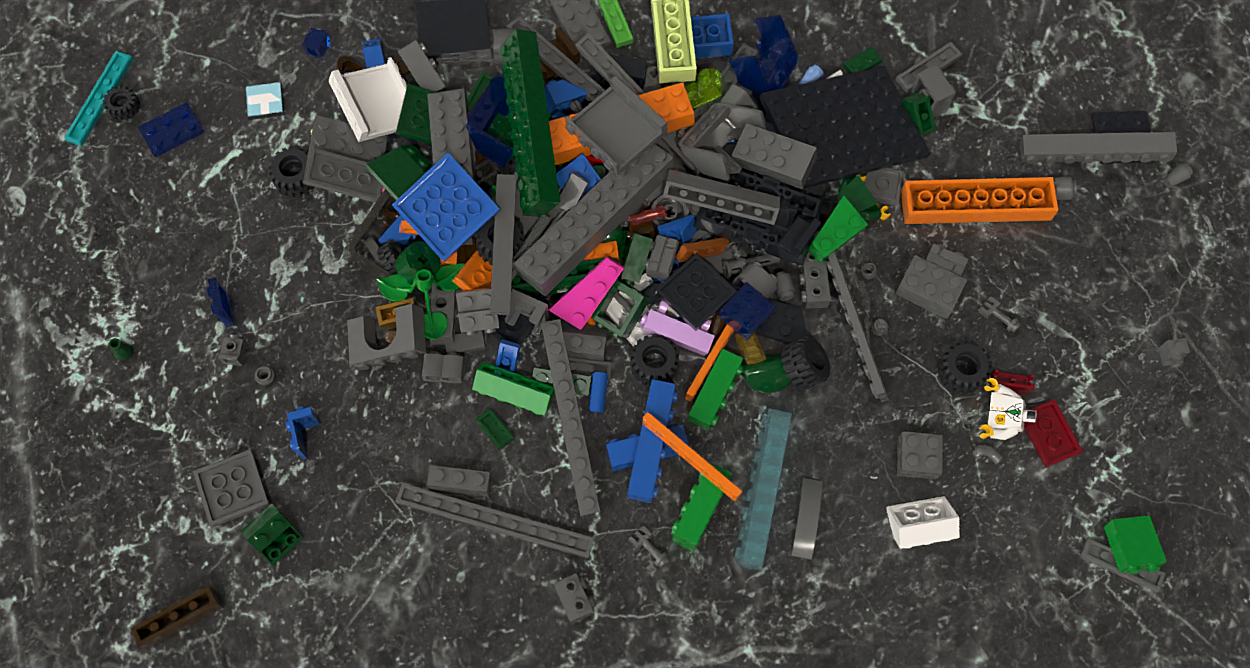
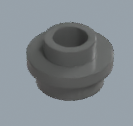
M268 366L260 367L255 372V380L260 385H269L274 380L275 373ZM264 374H268L266 379H262Z

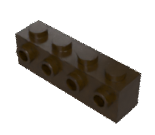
M205 586L198 589L194 594L181 598L174 605L159 610L154 616L141 620L130 629L138 647L148 650L224 607L216 590L210 586Z

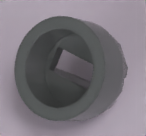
M873 263L864 264L861 267L862 276L868 280L873 279L877 273L876 266Z

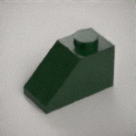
M917 92L902 99L905 109L916 124L921 136L936 130L929 96Z

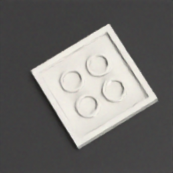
M645 273L642 275L640 283L635 282L633 287L641 291L654 281ZM619 291V293L632 306H634L636 300ZM613 297L606 313L615 325L621 328L629 313ZM661 299L650 308L646 306L642 316L644 313L647 314L650 309L657 312L659 304L664 300ZM668 305L665 315L676 320L681 318ZM637 322L631 335L627 338L632 346L634 344L637 345L639 339L643 341L646 335L649 338L652 337L651 334L641 331L642 325Z

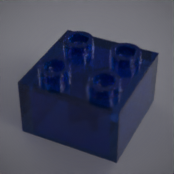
M746 282L721 308L718 316L748 341L773 314L776 307Z

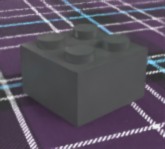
M937 65L919 72L910 91L911 94L918 92L929 96L933 117L947 112L955 95L954 87L949 84L944 72Z
M902 432L898 437L897 476L937 480L942 474V435Z

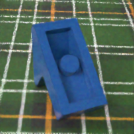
M693 215L657 226L660 236L676 240L680 239L682 244L689 243L697 232V229L694 227L695 219Z
M502 339L495 366L515 373L521 359V355H519L521 345Z

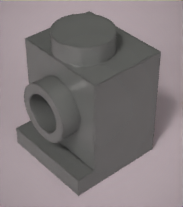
M232 334L229 338L224 337L221 352L218 355L219 360L223 364L243 365L247 344L241 339V336Z
M1186 338L1168 340L1158 348L1163 366L1182 364L1184 357L1190 353Z

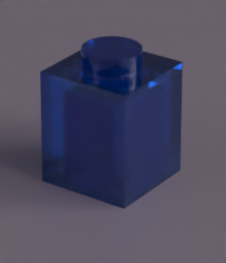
M311 27L302 46L307 55L322 59L331 42L327 32Z

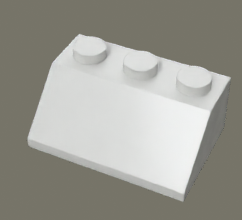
M945 496L886 507L893 537L900 549L959 538V517Z

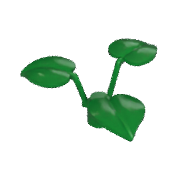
M465 264L442 266L434 276L428 270H419L416 273V278L413 279L412 285L408 284L407 280L403 277L401 278L398 274L377 278V283L382 295L393 302L405 300L408 293H412L417 284V288L425 293L428 314H423L425 338L436 340L445 333L447 319L441 312L431 314L428 291L432 288L433 284L435 286L440 285L441 289L445 291L459 289L460 287L452 280Z

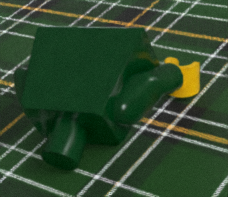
M856 175L842 181L836 197L840 201L845 196L864 220L878 218L886 220L891 215V213H884L888 209L887 206H883L879 210V204L864 184L866 176L860 177V175Z

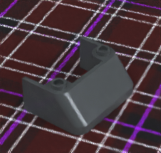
M724 102L715 103L679 141L680 150L702 174L728 181L730 176L725 156L707 151L706 147L723 148L729 140L739 141L746 123L766 130L763 111Z

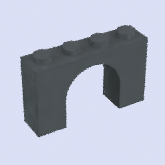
M414 304L395 308L396 335L392 343L382 350L378 348L376 343L375 320L364 316L347 320L350 365L358 367V370H367L373 365L384 366L386 362H401L403 358H417L419 354L426 353L423 308Z

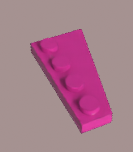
M607 256L587 276L578 281L570 291L561 296L555 304L553 303L549 307V311L581 330L623 271L624 266Z

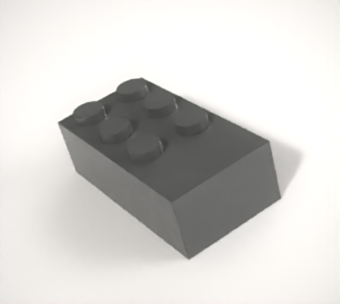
M746 123L732 153V158L744 169L803 189L817 159V148Z

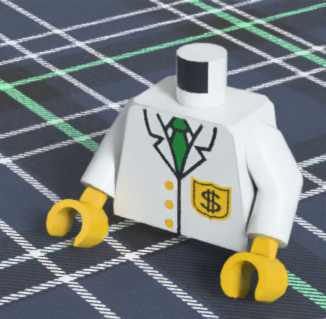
M994 378L986 380L992 384V387L984 386V389L986 391L994 390V392L991 394L988 425L985 424L979 428L985 430L986 434H980V438L985 439L990 436V438L1006 440L1017 435L1018 432H1022L1024 422H1036L1037 412L1026 410V404L1020 395L1010 388L998 384Z

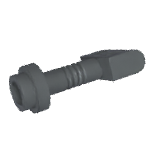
M990 296L987 299L988 302L985 301L982 304L983 307L980 306L978 308V312L987 319L994 315L1008 326L1006 330L1015 333L1021 325L1019 319L1014 318L1012 320L997 309L1001 303Z
M645 526L640 527L644 535L642 536L636 531L634 535L639 540L636 541L632 536L628 540L637 550L644 546L656 559L654 564L657 567H665L670 561L669 555L666 552L661 554L649 541L653 537Z

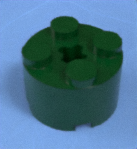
M413 242L397 257L395 261L396 271L401 278H405L407 283L412 285L413 279L416 278V273L419 270H428L434 276L441 268L440 257L426 242Z

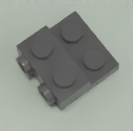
M491 287L456 292L461 333L465 332L466 335L477 334L478 330L492 333L496 331V328L500 327L499 315L490 314Z

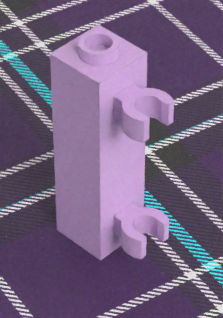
M661 301L657 312L650 309L647 314H643L640 324H642L641 331L651 335L656 334V337L663 335L665 340L669 338L671 343H675V345L702 356L708 354L714 339V335L707 333L711 324L710 320L695 331L688 324L666 316L665 312L668 304L664 301Z

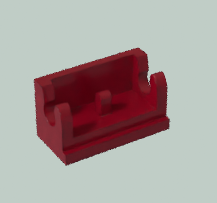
M994 369L990 374V378L996 379L998 384L1008 387L1020 395L1028 396L1035 387V384H1031L1034 378L1032 374L1024 376L999 372V369Z

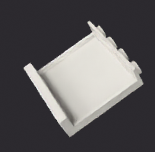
M392 57L388 59L385 65L343 75L340 74L339 70L331 72L329 83L358 142L396 132L406 90V81L401 77L399 68L394 63Z

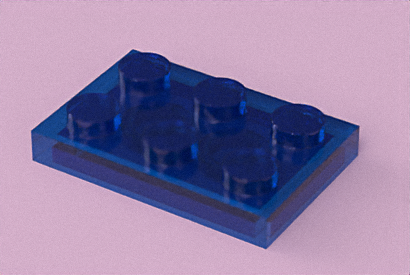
M187 102L138 127L155 158L204 133Z

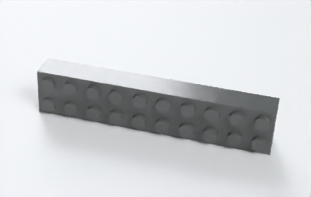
M653 144L618 175L613 170L610 171L514 263L518 276L542 295H548L667 179L669 169L675 170L674 157Z

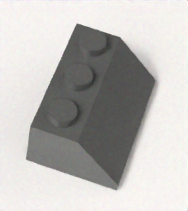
M560 320L568 357L604 361L608 328L603 329L597 325L586 323L580 330L567 321Z

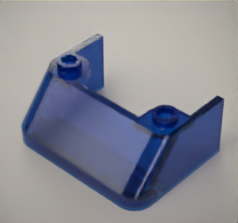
M781 15L755 20L761 34L757 42V49L761 54L759 60H757L755 55L729 60L738 83L759 95L764 92L782 89L798 62L797 51Z
M495 76L471 111L465 126L477 152L504 168L513 154V149L486 133L498 113L504 117H509V107L506 103L507 92L504 87L505 78Z

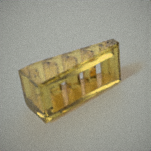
M753 330L740 332L735 335L737 348L748 365L766 360L765 353Z

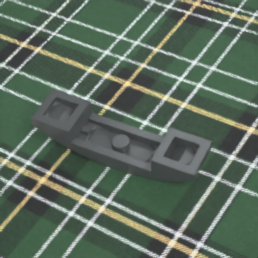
M802 478L797 525L791 554L793 557L812 560L823 481Z

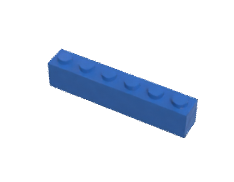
M652 379L645 414L647 412L650 413L667 428L668 421L673 419L674 410L671 409L672 402L676 403L678 391H674L675 384ZM643 424L627 498L651 503L652 497H657L659 486H656L655 482L656 478L660 479L662 466H659L660 459L665 458L666 447H663L664 441Z

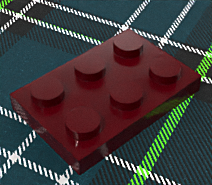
M1055 399L1029 409L1037 412L1036 422H1024V428L1045 468L1083 452Z

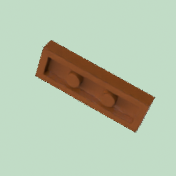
M713 238L707 241L700 240L695 243H685L680 247L675 257L678 262L688 261L696 253L701 258L721 255L730 242L725 238Z

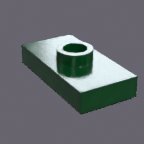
M491 408L475 419V422L499 451L515 439Z

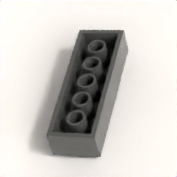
M464 88L428 94L433 166L443 156L450 153L476 182L469 105Z

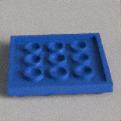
M450 153L443 156L392 204L444 262L501 210Z

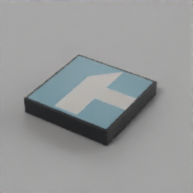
M281 81L245 86L248 120L285 116Z

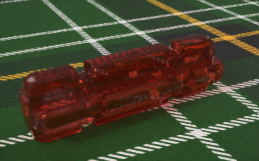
M664 206L656 207V210H646L640 212L637 216L636 214L630 215L629 221L631 226L639 225V222L643 224L656 220V217H665L666 211Z

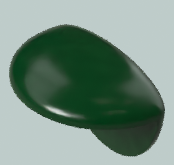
M782 353L762 354L751 358L743 365L742 372L750 388L759 393L767 394L778 392L791 383L783 368Z

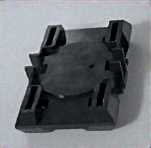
M740 171V173L729 174L730 179L728 181L715 177L711 178L714 181L738 187L742 186V188L780 197V209L775 224L772 225L701 207L694 224L695 228L739 243L737 250H740L743 242L753 245V256L756 250L789 262L801 266L804 265L813 237L798 258L789 254L778 245L798 217L809 224L812 223L814 218L819 220L824 201L792 190L788 185L781 186V181L765 175L762 179L757 174L750 175ZM720 216L723 221L717 220L715 217Z

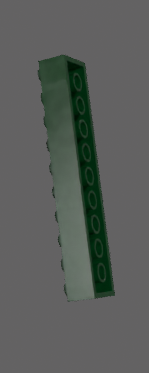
M515 29L500 47L503 63L502 71L505 78L504 87L507 92L506 103L509 107L508 119L511 122V138L514 145L513 155L516 160L515 171L518 175V190L521 197L520 207L522 208L523 216L541 217L543 214L547 215L560 203V195L537 34L534 31Z

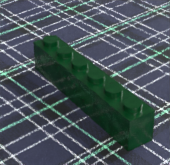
M605 258L581 261L548 295L570 291L578 281L587 276ZM516 274L511 282V291L514 289L530 297L544 296L518 276V274Z

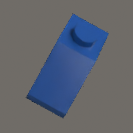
M381 38L363 41L362 49L367 69L385 65Z
M400 214L378 241L382 246L392 239L397 241L398 244L406 246L412 244L413 241L416 242L420 235L399 233L400 223L402 220L405 221Z

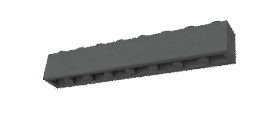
M1175 132L1032 134L1022 136L1020 151L1021 163L1027 162L1028 164H1035L1037 162H1046L1047 164L1055 162L1092 163L1094 161H1102L1103 163L1121 161L1123 163L1131 161L1168 162L1175 157L1177 144Z

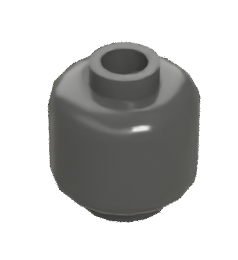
M1055 177L1053 179L1057 201L1072 200L1074 195H1077L1076 180H1073L1072 177Z

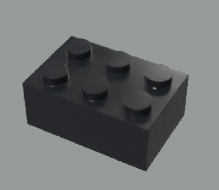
M610 55L630 78L644 90L647 60L640 57L632 58L623 55ZM590 65V77L604 90H607L610 84Z

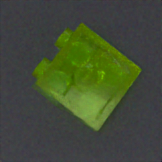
M712 67L702 70L697 74L698 82H692L685 87L692 109L722 96V76L718 69L715 70Z

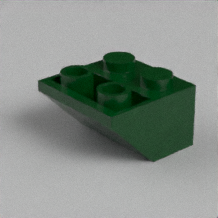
M270 504L240 531L245 539L272 566L303 539V536L273 504Z

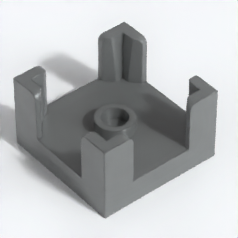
M512 289L510 315H506L505 323L514 326L520 314H523L530 318V323L535 324L531 332L532 335L540 338L542 334L541 323L548 322L550 319L548 304Z

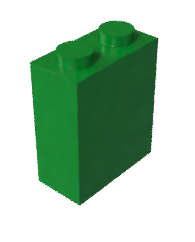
M1150 516L1112 519L1104 526L1119 573L1128 572L1131 575L1137 574L1142 570L1155 572L1160 570V566L1167 562Z

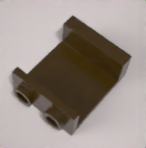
M559 27L555 30V39L549 42L576 65L580 62V52L575 48V45L564 30ZM540 60L544 82L558 75Z

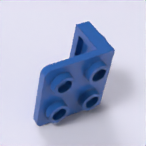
M303 406L297 408L294 412L287 413L288 420L285 421L288 432H291L292 439H290L292 451H295L297 456L305 460L308 457L301 430L321 424L319 417L313 409Z

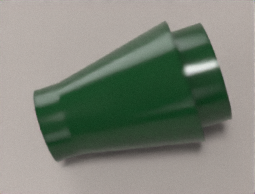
M117 338L109 341V347L116 359L126 360L132 355V346L129 343Z

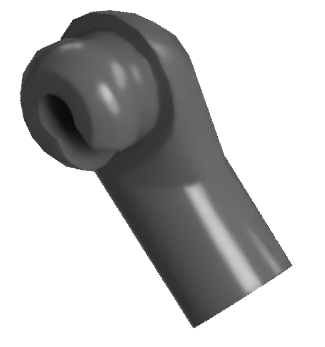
M978 445L972 451L975 458L980 459L982 456H988L995 464L1003 458L995 449L987 445Z

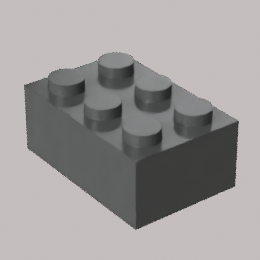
M915 255L895 295L947 319L953 311L967 279Z

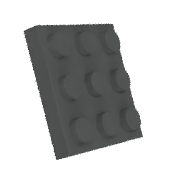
M251 449L193 471L208 523L212 528L270 505Z

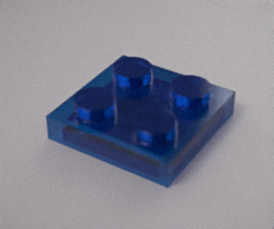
M216 277L208 279L209 287H207V292L213 301V304H211L213 315H217L218 321L222 322L226 327L234 326L227 292Z

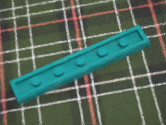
M115 51L66 133L64 139L67 142L81 147L84 145L105 109L103 100H105L104 94L108 95V90L113 91L112 87L117 89V85L120 84L134 60L132 56Z

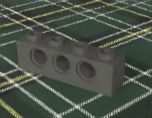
M433 284L432 291H429L431 314L441 312L447 319L445 333L436 340H430L432 345L454 343L457 312L456 292L458 289L454 291L439 290L441 288L440 285L435 286ZM440 304H446V306L442 308L438 307Z

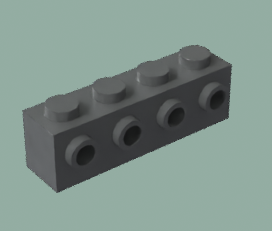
M816 231V232H815V234H814V236H813V239H812V242H813V240L815 239V237L817 236V234L819 233V231ZM808 250L804 265L797 264L798 267H801L799 284L803 285L801 302L805 303V309L828 308L831 300L826 259L819 264Z

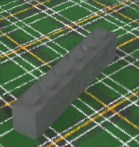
M669 169L663 197L772 225L775 224L780 209V197Z

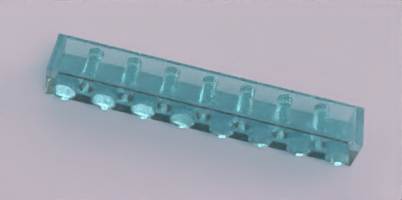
M769 408L767 414L762 416L761 425L764 426L763 433L759 432L757 444H761L760 450L755 452L753 461L757 463L756 470H752L750 482H753L752 489H748L746 501H749L748 509L744 508L742 520H745L744 528L740 527L738 539L742 540L740 548L736 547L734 559L738 560L737 566L761 571L763 567L792 413Z

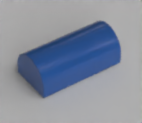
M594 372L592 374L589 412L604 413L608 374Z

